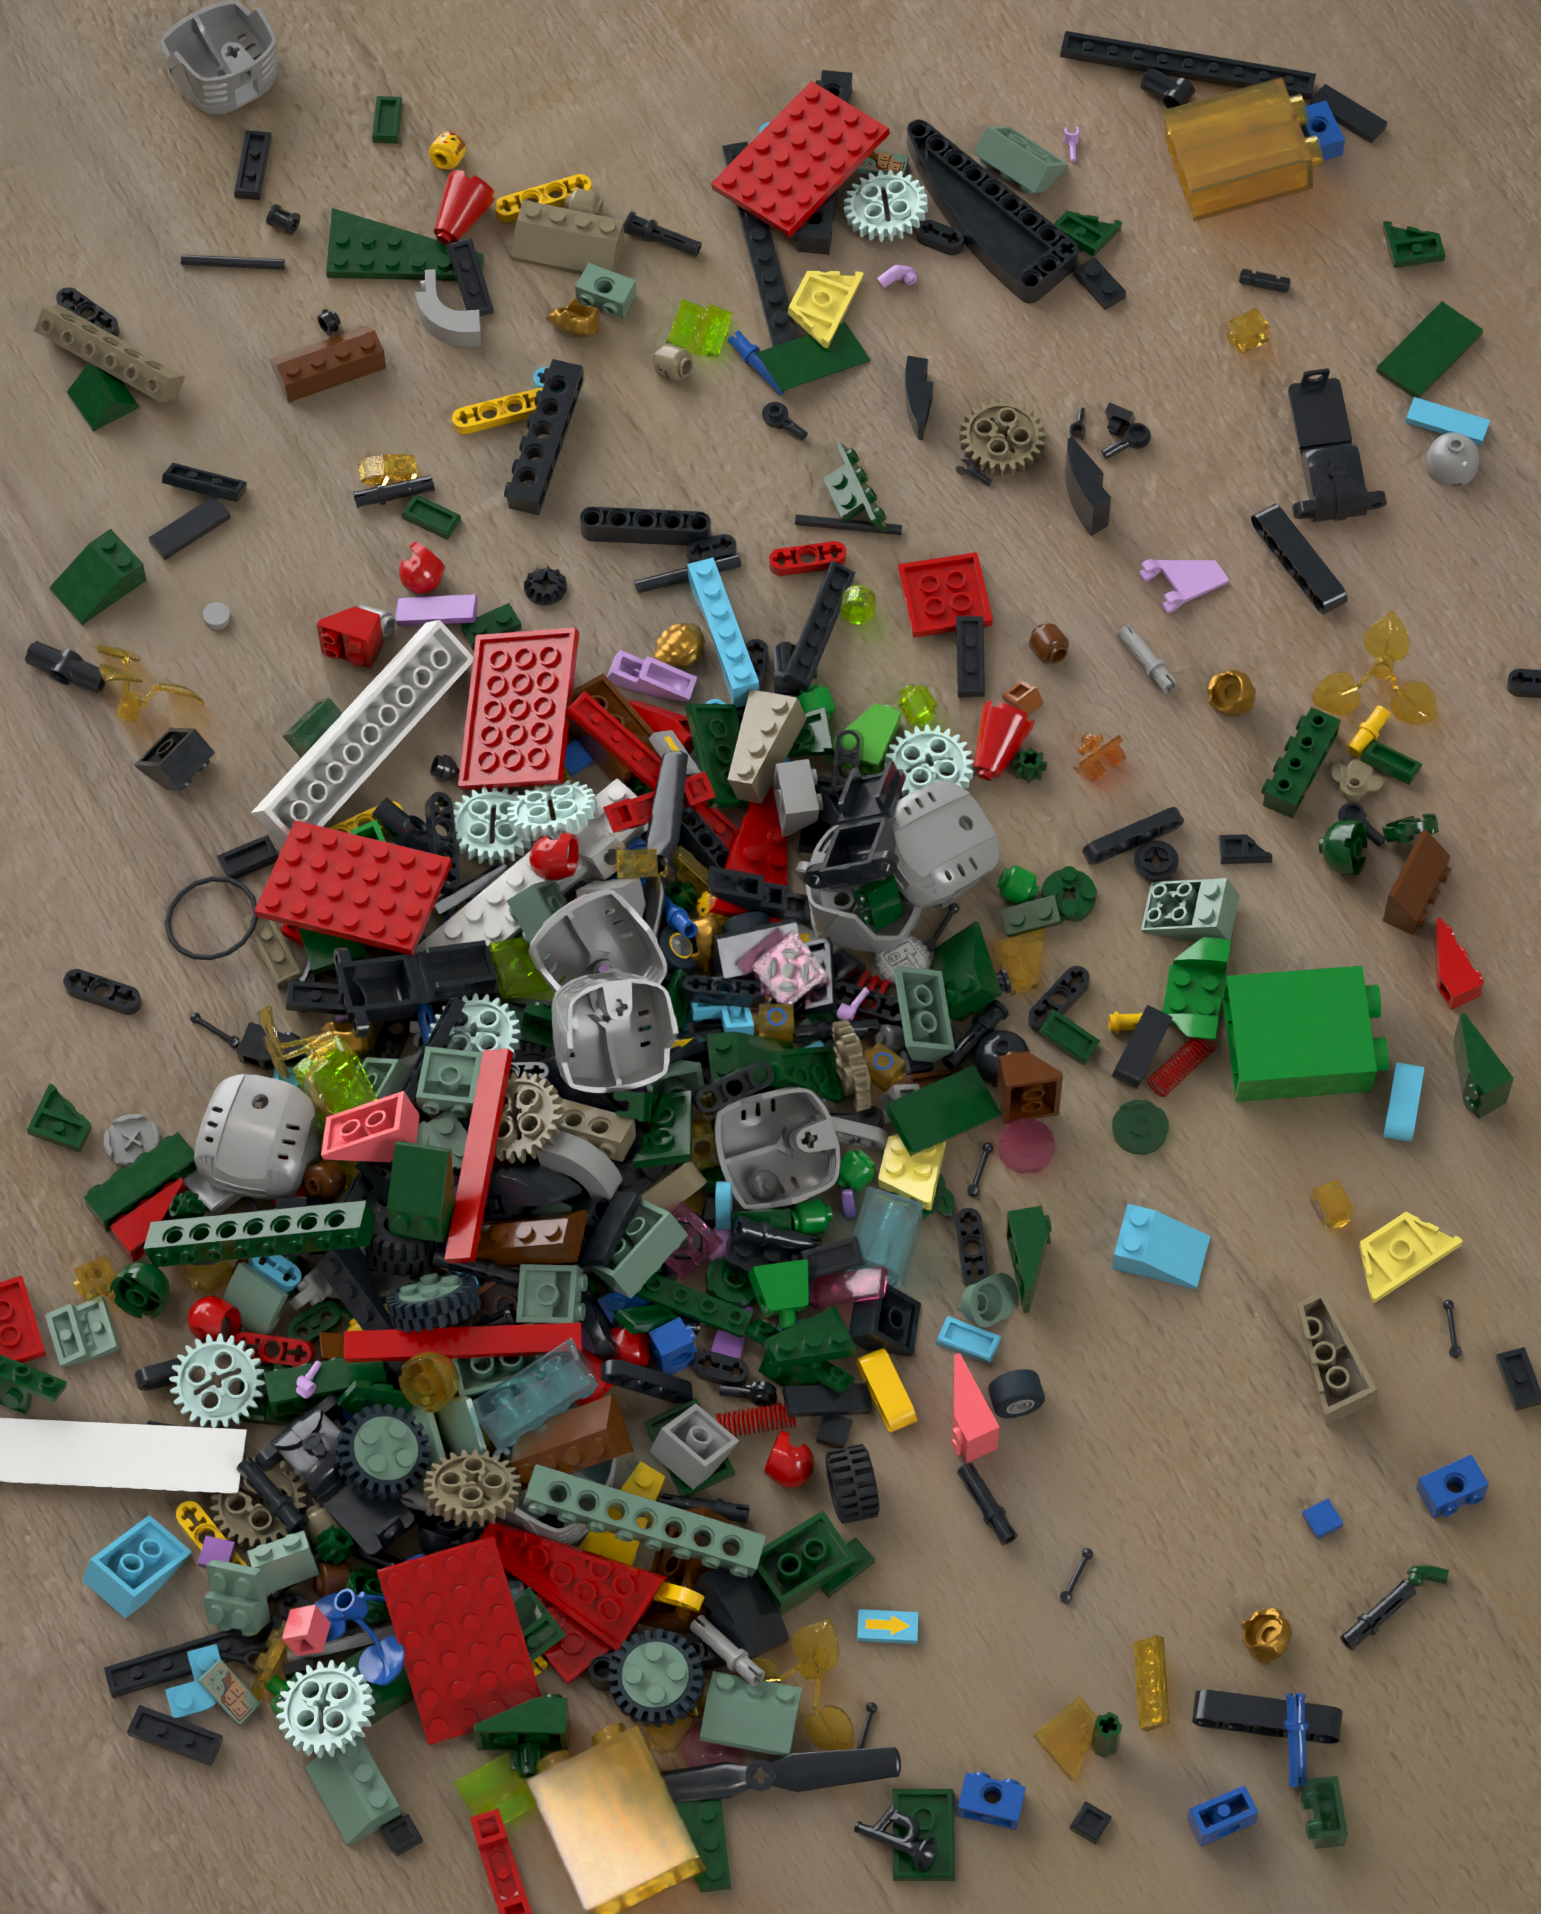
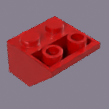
M354 606L320 619L317 622L321 653L333 659L340 658L349 661L357 667L365 666L372 668L384 643L380 614Z

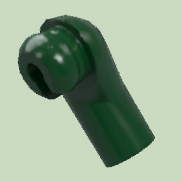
M1431 1565L1411 1566L1407 1571L1409 1575L1407 1580L1415 1587H1420L1423 1584V1579L1446 1585L1449 1570Z

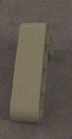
M692 1162L680 1163L639 1194L643 1200L669 1212L698 1191L707 1180Z

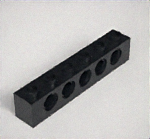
M552 359L550 368H545L542 378L544 386L542 391H537L535 397L536 409L534 414L530 413L527 422V429L529 430L527 436H523L520 442V457L513 462L512 481L507 482L505 486L504 497L507 498L509 509L540 515L585 379L583 366ZM556 389H563L560 393L553 392ZM548 412H556V414L551 416L546 415ZM543 434L549 435L546 438H538ZM534 457L541 458L538 461H531ZM526 480L533 481L531 484H523Z

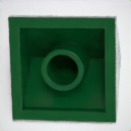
M86 365L67 391L68 396L92 431L139 408V405L122 380L97 366Z

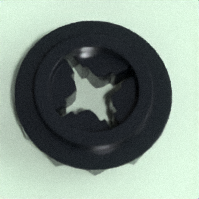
M549 566L545 569L537 567L534 572L528 573L527 579L524 581L525 594L535 604L545 606L555 604L566 594V578L560 573L559 569L553 570ZM545 579H548L549 585L545 592H543L541 584L544 583Z
M1152 840L1142 844L1134 856L1137 873H1141L1146 880L1150 878L1155 879L1157 882L1164 878L1169 879L1176 872L1179 863L1176 850L1170 844L1159 840ZM1154 853L1157 854L1158 860L1161 862L1158 869L1152 863Z

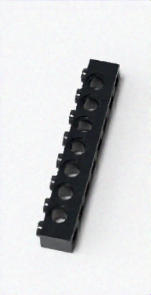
M822 70L821 80H816L815 84L850 104L852 73ZM839 187L794 233V241H799V252L830 255Z

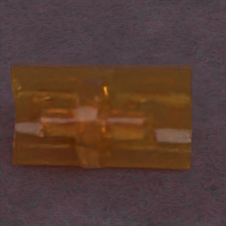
M1089 733L1084 734L1081 737L1083 745L1078 748V751L1081 755L1087 752L1090 755L1080 761L1074 767V770L1077 774L1083 771L1094 782L1106 773V770L1098 761L1103 756L1112 768L1126 759V756L1119 746L1123 742L1119 734L1102 747L1099 746L1104 741L1101 734L1095 737Z

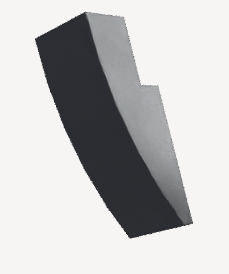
M907 355L905 369L907 414L917 439L923 440L933 400L934 382L926 381L928 359Z

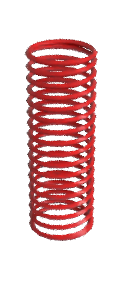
M1190 1038L1166 1063H1163L1156 1072L1150 1075L1147 1079L1150 1088L1160 1097H1166L1168 1093H1171V1090H1174V1087H1177V1084H1180L1189 1073H1192V1070H1195V1067H1198V1064H1201L1202 1061L1216 1050L1213 1040H1210L1211 1044L1207 1039H1204L1211 1046L1212 1049H1210L1200 1038ZM1152 1080H1154V1081L1156 1082V1084L1158 1085V1087H1159L1161 1090H1163L1165 1094H1163L1162 1092H1160V1091L1156 1088V1086L1154 1085V1083H1153Z
M779 1403V1408L777 1404L774 1407L771 1404L770 1410L767 1405L765 1410L763 1406L760 1409L756 1407V1412L753 1407L751 1411L749 1408H747V1411L743 1409L742 1414L740 1410L737 1413L734 1410L733 1416L730 1411L728 1416L726 1412L723 1415L722 1413L716 1414L717 1422L721 1425L722 1420L723 1427L726 1430L727 1421L731 1434L732 1421L735 1437L737 1436L735 1418L739 1436H741L740 1419L743 1433L746 1435L744 1415L749 1435L751 1434L749 1416L753 1434H755L754 1417L757 1431L760 1433L758 1413L762 1432H765L763 1414L766 1428L769 1432L767 1411L772 1431L774 1430L772 1412L776 1430H778L777 1412L781 1429H783L781 1409L785 1428H788L785 1403L784 1405ZM788 1417L790 1428H792V1421L796 1428V1417H792V1421L791 1417Z

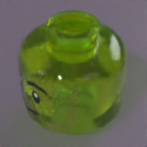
M861 584L850 586L844 590L840 607L843 619L855 625H862L871 621L876 608L875 593Z
M910 684L900 691L901 697L897 702V707L908 723H917L918 726H921L936 716L935 710L938 704L926 686L919 685L915 687L914 684Z

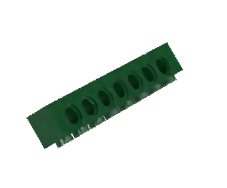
M365 1200L157 1221L150 1223L144 1250L153 1265L166 1267L370 1246L376 1218Z

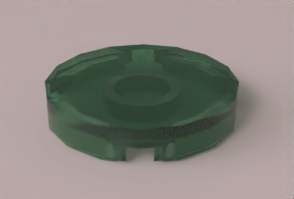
M1133 1100L1124 1103L1112 1119V1135L1115 1142L1123 1150L1132 1154L1146 1155L1155 1152L1164 1144L1168 1136L1169 1121L1165 1112L1148 1100Z

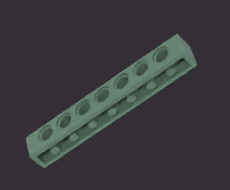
M537 1464L532 1471L523 1501V1506L529 1507L528 1510L532 1513L556 1515L557 1519L561 1522L585 1524L586 1528L590 1531L603 1533V1531L611 1532L619 1540L632 1542V1539L640 1541L648 1549L660 1551L661 1548L669 1550L677 1558L689 1560L690 1557L698 1559L706 1567L717 1569L720 1566L730 1569L731 1574L744 1578L747 1575L753 1576L757 1570L766 1535ZM560 1491L564 1495L565 1500L563 1502L553 1501L550 1497V1492ZM583 1499L590 1501L593 1505V1510H582L578 1502ZM611 1508L619 1510L622 1514V1519H611L608 1516L607 1510ZM639 1517L648 1519L651 1528H640L636 1523V1519ZM668 1526L675 1527L679 1531V1537H669L665 1532V1528ZM694 1536H704L708 1541V1546H698L694 1541ZM723 1545H733L737 1555L729 1556L725 1554Z

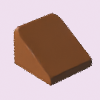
M1022 680L1001 695L1009 705L1024 711L1028 715L1043 705L1038 688Z
M321 1332L322 1362L329 1361L335 1357L344 1358V1334Z

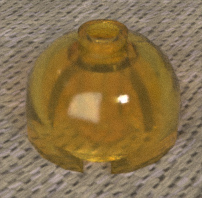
M436 1351L420 1352L401 1367L403 1370L402 1375L399 1377V1384L404 1396L412 1405L416 1406L419 1404L426 1408L423 1410L425 1412L439 1411L452 1401L458 1391L459 1373L451 1359Z

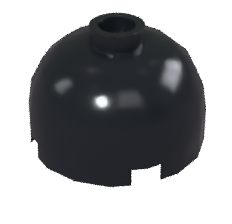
M996 1030L986 1034L979 1041L974 1054V1065L983 1081L985 1079L987 1082L992 1083L993 1087L997 1088L999 1056H1003L1011 1051H1018L1020 1053L1028 1051L1030 1053L1025 1040L1017 1033L1008 1030Z
M435 1514L432 1516L424 1515L418 1524L419 1547L426 1556L477 1540L478 1528L466 1530L455 1525V1520L450 1519L446 1522L444 1517H436Z

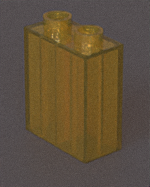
M1282 78L1163 110L1165 143L1193 222L1313 189V168L1323 165L1322 150L1316 135L1304 138L1300 127L1308 124L1304 100L1301 94L1289 97Z
M615 1723L596 1732L591 1737L594 1747L574 1757H571L568 1750L558 1751L546 1756L536 1765L539 1774L527 1780L588 1914H619L707 1870L646 1739L638 1726L627 1730L623 1723Z

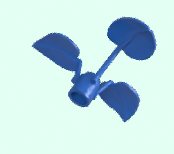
M419 1554V1555H416V1556H413V1557L407 1559L406 1561H409V1560H412V1559H416V1558L422 1557V1556H424V1555H423V1554ZM343 1589L339 1593L329 1594L313 1604L331 1622L326 1641H334L340 1638L346 1630L347 1620L357 1622L374 1641L375 1645L365 1649L359 1660V1671L368 1682L384 1686L396 1678L404 1664L405 1650L401 1643L400 1645L398 1644L395 1636H388L380 1642L375 1633L362 1620L368 1612L366 1600L386 1603L385 1597L368 1595L365 1592L357 1595L351 1589Z

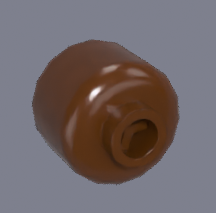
M1041 624L1033 629L1029 639V647L1043 663L1056 664L1066 657L1069 640L1055 624Z
M322 1160L305 1171L303 1177L304 1187L311 1197L322 1196L324 1200H328L345 1188L346 1174L336 1161Z
M342 1560L338 1565H335L333 1561L320 1563L318 1566L320 1575L312 1577L315 1594H319L323 1598L332 1593H339L344 1589L350 1573L353 1570L357 1572L356 1569L351 1570L349 1563L345 1560Z

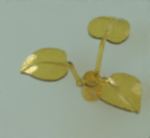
M1390 611L1383 618L1372 624L1365 633L1364 646L1374 659L1372 668L1368 669L1360 682L1354 685V679L1351 674L1335 672L1325 677L1317 685L1312 696L1313 703L1327 712L1335 715H1348L1355 711L1360 704L1361 697L1357 689H1360L1371 676H1374L1379 680H1391L1397 695L1391 698L1389 707L1392 714L1398 720L1418 725L1431 722L1438 716L1436 699L1429 686L1420 681H1411L1404 684L1400 690L1397 685L1396 675L1393 673L1395 661H1400L1407 655L1410 648V639L1404 623L1393 611Z
M107 645L95 646L98 653L120 658L125 663V670L107 664L99 665V672L105 683L117 680L124 681L123 692L115 714L118 718L136 722L140 708L146 709L148 701L157 691L188 696L196 699L202 706L204 705V701L193 690L168 682L155 684L146 697L141 700L140 693L129 690L130 682L143 683L142 677L130 672V660L139 662L140 657L123 648Z
M268 1005L258 1011L260 1023L267 1035L262 1040L277 1072L283 1079H288L289 1072L284 1063L285 1060L305 1052L311 1061L316 1059L317 1062L304 1075V1087L317 1113L321 1117L326 1119V1117L334 1115L326 1105L315 1081L312 1079V1074L318 1067L327 1062L326 1056L338 1051V1045L332 1033L326 1030L309 1038L281 1043L273 1019L272 1005ZM303 1045L301 1049L282 1055L285 1053L284 1048Z
M829 1618L804 1626L795 1632L791 1640V1646L795 1656L801 1662H797L786 1673L778 1675L779 1669L777 1664L768 1658L755 1657L750 1659L760 1669L765 1671L763 1681L781 1684L780 1681L786 1680L797 1671H800L801 1676L807 1680L815 1679L816 1686L812 1707L814 1714H810L804 1719L806 1734L815 1744L827 1750H848L853 1747V1725L846 1712L841 1708L831 1705L824 1706L821 1710L819 1709L821 1685L824 1679L822 1673L823 1671L833 1669L839 1660L838 1639ZM733 1671L732 1675L741 1676L737 1671Z

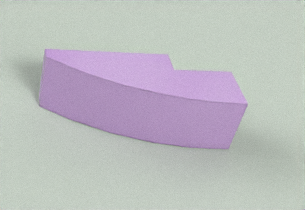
M619 650L614 657L607 675L612 684L658 698L684 702L690 700L697 680L696 676L647 656L643 660L622 650Z

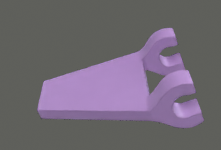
M1149 559L1141 563L1144 570L1139 571V575L1144 582L1151 580L1158 573L1162 572L1175 591L1164 595L1166 602L1162 603V607L1167 614L1177 610L1185 602L1224 586L1230 581L1216 560Z

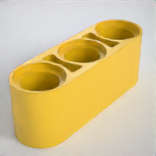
M881 1348L857 1358L856 1363L864 1383H867L868 1391L888 1432L892 1433L916 1423L917 1416L914 1407L886 1350Z

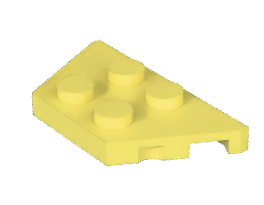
M807 271L789 305L787 314L824 348L828 349L863 279L864 273L855 271V276H840V271H829L826 273Z
M899 1135L889 1136L878 1177L879 1187L889 1192H895L899 1197L907 1201L913 1198L921 1202L924 1209L932 1210L946 1141L910 1157Z
M1404 1212L1360 1241L1359 1248L1371 1302L1373 1304L1462 1246L1463 1240L1456 1235L1453 1238L1438 1231L1439 1227L1431 1223L1422 1222L1418 1217Z

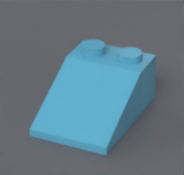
M1127 1204L1114 1253L1112 1269L1197 1290L1210 1236L1156 1210Z
M148 1515L92 1557L82 1581L126 1619L143 1606L187 1561L192 1555V1551L153 1517Z

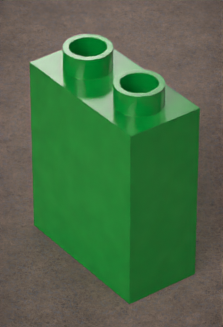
M1363 965L1230 975L1226 977L1222 1001L1235 1102L1371 1092L1376 1073L1388 1071L1389 1053L1386 1038H1373L1370 1019L1381 1018L1380 989L1378 984L1365 985Z

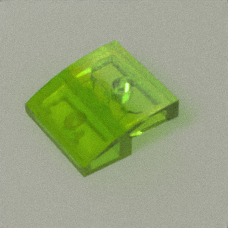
M681 299L665 344H674L687 349L691 354L718 357L733 313L710 303L705 308Z
M508 1752L453 1782L472 1816L499 1808L503 1823L505 1824L538 1805L525 1780L518 1777L517 1770H511Z

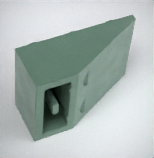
M1227 878L1151 882L1141 931L1143 933L1194 943L1203 937L1231 940L1240 894Z

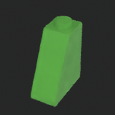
M875 703L845 729L858 730L864 737L862 774L871 775L881 772L885 763V755L889 753V745L893 744L899 731L901 711L896 710L890 705L883 706ZM847 734L843 742L847 749L852 750L856 746V738L851 734ZM837 736L833 739L834 750ZM826 755V762L834 764L835 755ZM844 762L842 767L850 770L854 768L850 762Z

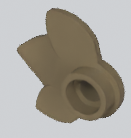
M1361 758L1352 760L1349 766L1334 762L1331 767V778L1340 785L1341 794L1348 801H1359L1366 793L1377 792L1384 785L1385 778L1373 775V767L1362 762Z

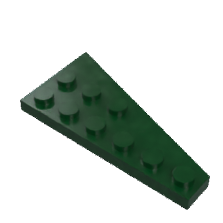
M332 208L326 267L327 278L425 280V270L435 269L436 280L457 281L446 248L447 245L433 238ZM476 252L483 273L484 254Z

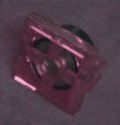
M793 930L749 965L756 975L755 981L760 982L765 987V993L774 998L782 1010L789 1008L828 975Z
M681 1201L669 1212L686 1231L688 1236L664 1263L684 1280L722 1244L723 1240L708 1226L702 1216L693 1212Z

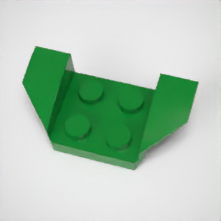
M1203 937L1174 959L1173 964L1169 968L1162 1012L1172 1016L1171 1023L1188 1038L1215 1040L1231 943L1229 939Z

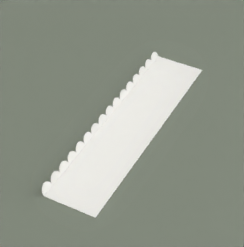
M0 1418V1481L9 1483L21 1482L30 1484L111 1486L113 1488L129 1487L132 1489L147 1488L151 1490L238 1493L241 1474L236 1468L243 1460L247 1430Z

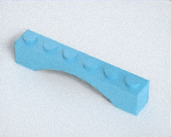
M714 558L687 564L689 585L696 605L700 608L711 633L731 702L735 704L736 708L745 706L750 689L759 691V681Z

